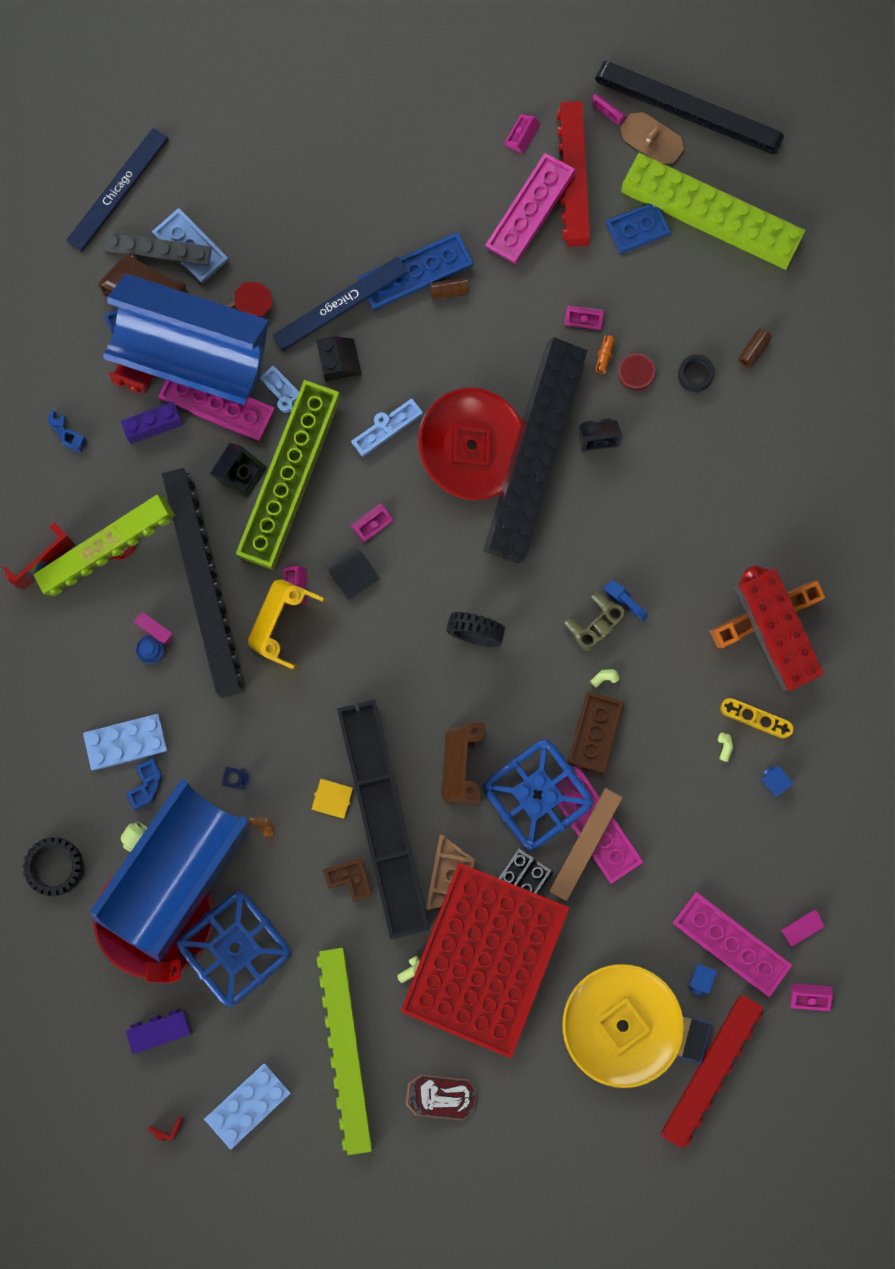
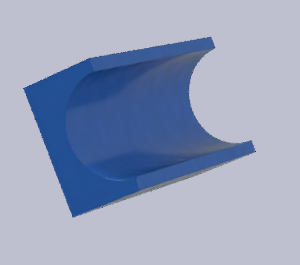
M125 274L107 298V303L117 306L118 312L115 329L110 343L104 352L103 359L245 405L260 381L269 320Z
M181 779L89 911L93 920L156 961L162 962L248 834V819L243 816L235 817L222 811L201 797L187 781Z

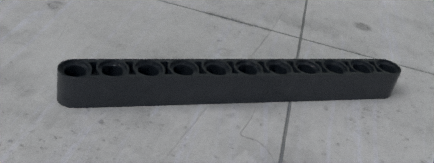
M603 61L596 74L595 80L600 85L766 153L777 154L784 139V134L776 129L612 62Z

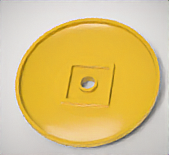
M624 964L600 968L581 980L567 1000L562 1023L564 1041L576 1065L597 1082L618 1088L641 1086L661 1076L675 1060L682 1044L684 1030L680 1005L669 986L661 978L646 969ZM620 1020L627 1021L629 1025L627 1031L620 1032L617 1029V1023Z

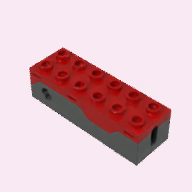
M755 565L744 570L740 582L735 584L734 588L781 690L791 691L824 675L776 568L766 569Z

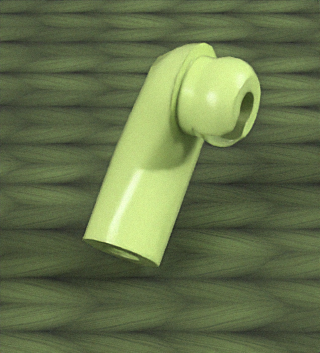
M614 669L601 670L590 682L597 688L604 680H610L612 683L618 682L620 676Z
M722 732L718 737V742L723 743L719 759L728 762L733 750L731 735Z
M418 956L409 959L411 967L397 975L401 983L414 977L420 963Z

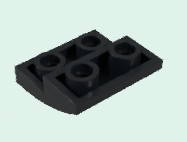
M358 546L326 566V569L348 600L380 579Z
M518 848L499 879L539 894L553 874V871Z

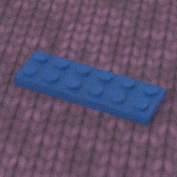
M458 232L401 257L400 260L407 269L408 274L369 297L368 301L373 311L430 286V283L441 281L472 267L473 261ZM376 269L369 271L361 276H358V281L367 276L368 274L372 273Z

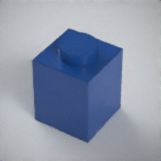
M779 765L775 768L770 766L763 772L765 776L761 778L775 798L794 784Z
M696 964L688 987L692 988L691 992L703 996L704 993L709 994L717 971Z

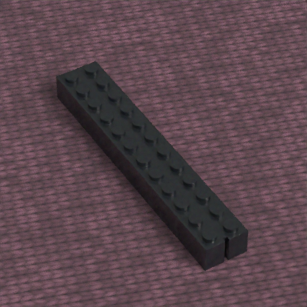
M555 337L546 343L485 542L484 552L498 557L503 555V559L517 564L525 560L588 350Z
M184 468L162 473L169 505L175 515L173 521L215 691L221 698L242 693V687L245 686L243 675L238 672V668H241L239 658L233 652V650H236L234 639L229 635V632L232 631L230 622L224 616L227 610L222 598L220 599V596H222L220 584L215 580L218 574L216 567L211 562L213 560L211 548L209 549L208 544H206V542H209L207 531L202 526V524H205L203 515L200 513L199 508H197L200 506V502L193 490L196 489L194 479Z
M374 699L358 703L360 709L356 711L354 704L337 708L390 939H396L428 931L430 928L377 704Z

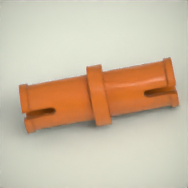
M605 335L601 350L598 351L595 372L602 374V371L603 374L607 372L609 360L613 355L611 353L615 342L613 336L608 335L607 339V335Z

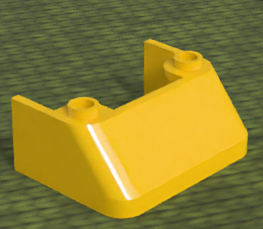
M279 579L274 581L248 638L249 647L268 659L298 670V665L278 657L281 647L276 640L271 638L286 603L298 605L303 601L305 594L325 603L328 602V599L285 580Z

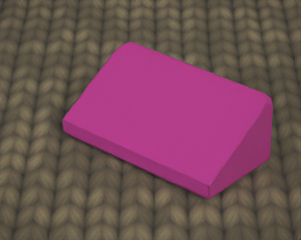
M593 95L592 106L620 126L627 118V115L601 95Z
M521 114L504 145L524 154L540 126L536 117Z
M567 305L565 326L601 330L604 310Z
M378 504L351 524V527L363 543H365L394 520L384 505Z
M301 566L286 567L283 570V580L307 590V569ZM306 594L303 601L298 605H306Z
M144 612L134 620L135 624L163 644H170L172 642V632Z
M814 909L780 931L790 947H793L825 926L817 910Z
M795 983L791 985V1008L831 1011L833 991L830 986Z

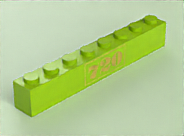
M158 494L33 574L42 593L52 596L60 594L64 587L77 583L78 578L91 574L93 572L92 569L108 563V559L122 554L128 546L136 545L142 537L152 535L159 526L162 527L171 522L170 519L175 517L166 498Z

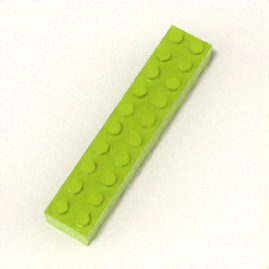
M638 153L622 184L621 193L646 205L652 204L654 205L653 207H659L661 212L785 270L806 231L641 153Z
M307 380L303 381L236 551L239 559L272 571L275 570L340 403L341 396L338 391Z

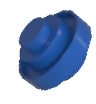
M153 636L141 638L136 646L138 658L146 664L159 662L165 653L164 644Z

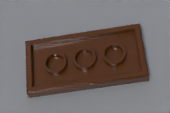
M587 691L567 761L569 765L598 774H605L624 705L623 701Z

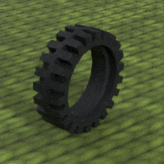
M454 612L450 614L446 632L454 638L464 640L467 643L470 642L474 645L499 647L503 641L505 626L481 615Z
M50 837L39 840L38 843L32 845L31 849L29 848L27 856L24 857L23 874L26 877V882L33 890L46 896H60L70 892L72 888L77 886V882H80L81 874L84 871L82 869L84 862L82 861L81 853H79L78 848L74 844L62 838ZM49 848L63 849L72 861L70 876L64 883L57 886L43 884L35 873V863L38 856Z

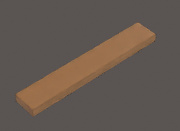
M607 788L604 789L549 891L550 893L564 901L568 900L623 797Z

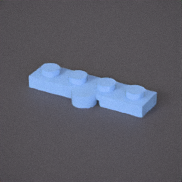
M272 366L260 377V380L279 399L277 403L279 410L283 413H288L292 411L299 391Z
M411 398L390 413L389 416L383 412L376 414L374 418L375 425L353 439L351 443L363 458L421 417L423 412Z

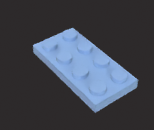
M179 208L152 231V234L157 239L212 247L209 266L180 262L201 284L229 261L228 257Z
M159 714L83 733L92 771L168 752Z
M264 1063L204 1120L231 1150L287 1098L291 1092L267 1064Z

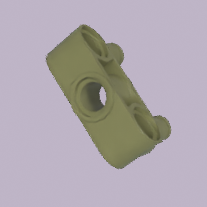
M599 590L591 599L602 609V614L588 628H582L572 616L564 622V625L575 636V641L579 644L580 648L585 651L593 649L600 641L604 640L624 617V609L620 605L610 602ZM617 611L620 617L614 619L610 616V612ZM584 637H590L593 643L590 645H586L583 643L582 639Z

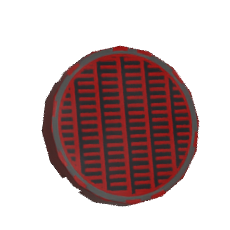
M641 353L627 355L622 359L618 368L620 382L629 389L642 390L647 388L655 377L653 361Z

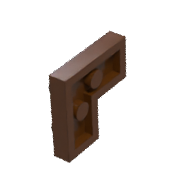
M361 858L323 869L329 889L348 883L353 902L372 896Z

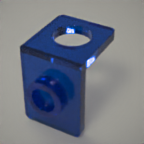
M226 767L222 785L244 790V785L247 786L249 781L248 771L245 768ZM232 772L237 773L239 776L236 783L228 781V775Z

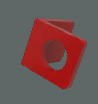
M180 959L171 962H146V982L172 983L181 979ZM176 966V975L174 976V967Z
M178 1117L171 1134L154 1126H149L147 1131L154 1133V1137L159 1140L165 1141L168 1139L172 1141L175 1139L184 1117Z

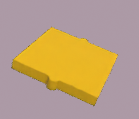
M320 779L317 792L314 793L315 799L311 810L344 819L347 808L351 805L349 801L353 788Z

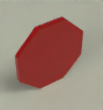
M244 282L234 292L235 308L239 311L263 317L272 308L271 291L260 282Z

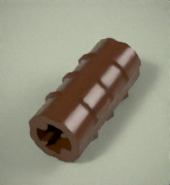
M467 278L430 283L432 300L469 294Z
M758 328L738 357V361L745 367L752 368L771 340V334L762 328Z

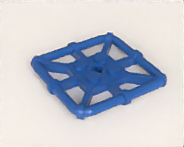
M547 738L534 743L516 758L512 757L508 764L490 776L485 784L483 783L486 796L501 815V820L503 823L506 822L519 842L528 851L541 847L559 832L563 833L567 830L566 827L584 815L594 804L589 791L575 774L573 766L570 767L556 746ZM542 748L539 769L528 776L520 764ZM548 750L564 770L554 780L545 771ZM514 768L524 779L514 788L493 785ZM568 776L584 799L564 796L556 784ZM492 790L513 793L520 805L508 813ZM535 790H542L541 800L533 797ZM562 801L583 804L562 821L553 810ZM523 809L532 819L529 840L512 819L513 816ZM548 812L556 826L535 840L537 821Z
M243 891L230 895L211 912H206L204 914L205 917L180 937V940L177 941L181 954L197 972V977L205 982L218 1000L225 1004L226 1007L237 1004L257 986H262L265 980L285 964L289 956H291L287 943L271 925V920L262 914L250 897L244 894ZM236 901L235 922L224 931L215 918ZM242 902L260 922L250 933L240 923ZM209 923L220 934L211 943L188 941ZM264 928L281 950L261 948L252 937ZM231 943L240 946L238 954L230 952ZM187 947L209 949L217 960L207 969H204ZM259 954L280 955L275 962L260 974L250 963ZM220 964L229 974L227 996L209 976V973ZM245 966L255 979L233 996L235 974Z

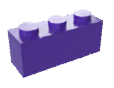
M174 402L121 420L124 433L130 444L183 425Z
M180 1009L168 1012V1017L161 1018V1015L150 1018V1023L142 1025L141 1021L130 1025L131 1029L126 1030L132 1054L193 1034L187 1012H180Z

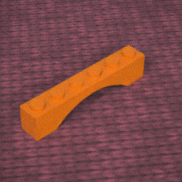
M810 581L787 592L795 611L825 599L818 581ZM744 613L709 631L717 648H724L752 633L754 629L747 614Z

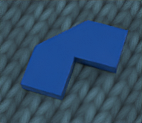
M154 758L136 766L143 785L126 792L135 811L152 803L159 787L162 774Z

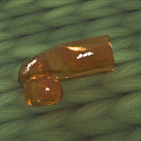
M250 817L249 826L259 827L263 837L271 838L274 835L275 830L269 819Z

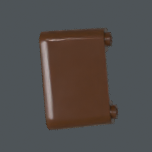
M132 254L129 256L125 255L98 283L103 296L107 298L125 274L189 294L183 282L170 279L141 263Z
M471 722L452 726L446 732L441 790L442 798L446 803L479 806L480 804L479 785L473 781H465L468 747H474L476 742L485 737V723Z

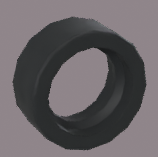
M694 354L688 356L679 367L678 380L684 389L690 392H701L710 386L714 377V366L703 355ZM690 364H700L706 369L707 377L703 382L693 383L686 378L685 370Z

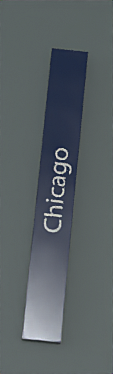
M155 128L151 129L66 239L69 244L83 252L169 140L167 136Z
M397 256L273 334V337L281 350L285 351L408 274V271Z

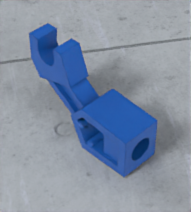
M51 410L48 416V424L54 428L62 440V444L69 449L82 452L87 439L70 429L65 430V415L61 414L59 419H55L57 413ZM67 437H74L72 443L67 442Z
M611 580L606 585L604 591L609 598L619 605L625 604L634 616L637 615L641 621L644 622L648 618L646 611L630 598L631 595L623 586L614 580Z

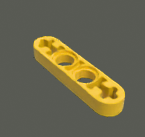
M728 698L720 706L723 715L776 737L784 739L793 733L791 722L738 700ZM732 703L733 708L738 709L739 706H741L742 708L740 709L738 716H736L735 714L737 713V711L731 710L730 712H727V708L725 707V705ZM744 710H750L753 713L751 720L743 718L742 713ZM762 717H768L771 720L769 727L761 725ZM775 720L778 721L776 725L779 727L786 725V729L789 730V732H785L784 734H782V730L777 727L774 729V731L771 730L775 725Z

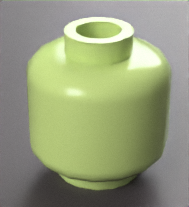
M140 822L128 824L121 836V841L124 844L123 847L131 852L147 827Z

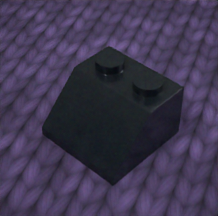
M331 336L316 340L325 382L361 375L353 338Z
M606 418L602 419L601 422L585 421L579 425L578 431L582 451L619 447L622 433L617 420Z
M229 443L210 474L222 484L247 498L267 466L242 446Z

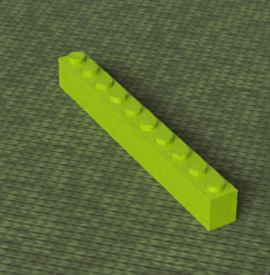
M344 948L319 951L320 956H317L318 968H322V976H319L321 988L325 990L322 1002L323 1007L327 1008L328 1016H325L326 1028H330L331 1036H328L329 1048H333L334 1055L330 1057L332 1069H336V1077H333L334 1088L339 1091L336 1103L337 1109H341L342 1117L339 1118L340 1130H344L345 1138H342L343 1151L347 1150V1155L372 1152L373 1148Z

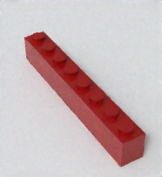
M561 102L560 109H557V121L560 120L557 133L558 137H561V143H558V153L562 154V160L559 161L576 170L575 175L564 190V194L561 195V205L565 207V211H562V223H565L566 229L562 230L563 240H566V246H588L590 236L583 102Z
M739 994L705 1053L702 1062L697 1067L660 1132L662 1137L681 1149L684 1146L688 1147L693 1138L691 1133L694 1128H699L703 1121L701 1117L705 1110L708 1111L713 1103L711 1098L715 1092L719 1093L721 1090L723 1077L730 1074L733 1068L731 1063L735 1057L738 1058L743 1051L741 1046L744 1040L748 1041L753 1033L752 1026L762 1018V1006Z

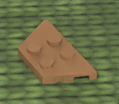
M441 834L437 846L426 910L442 906L459 862L474 868L475 863L473 857Z

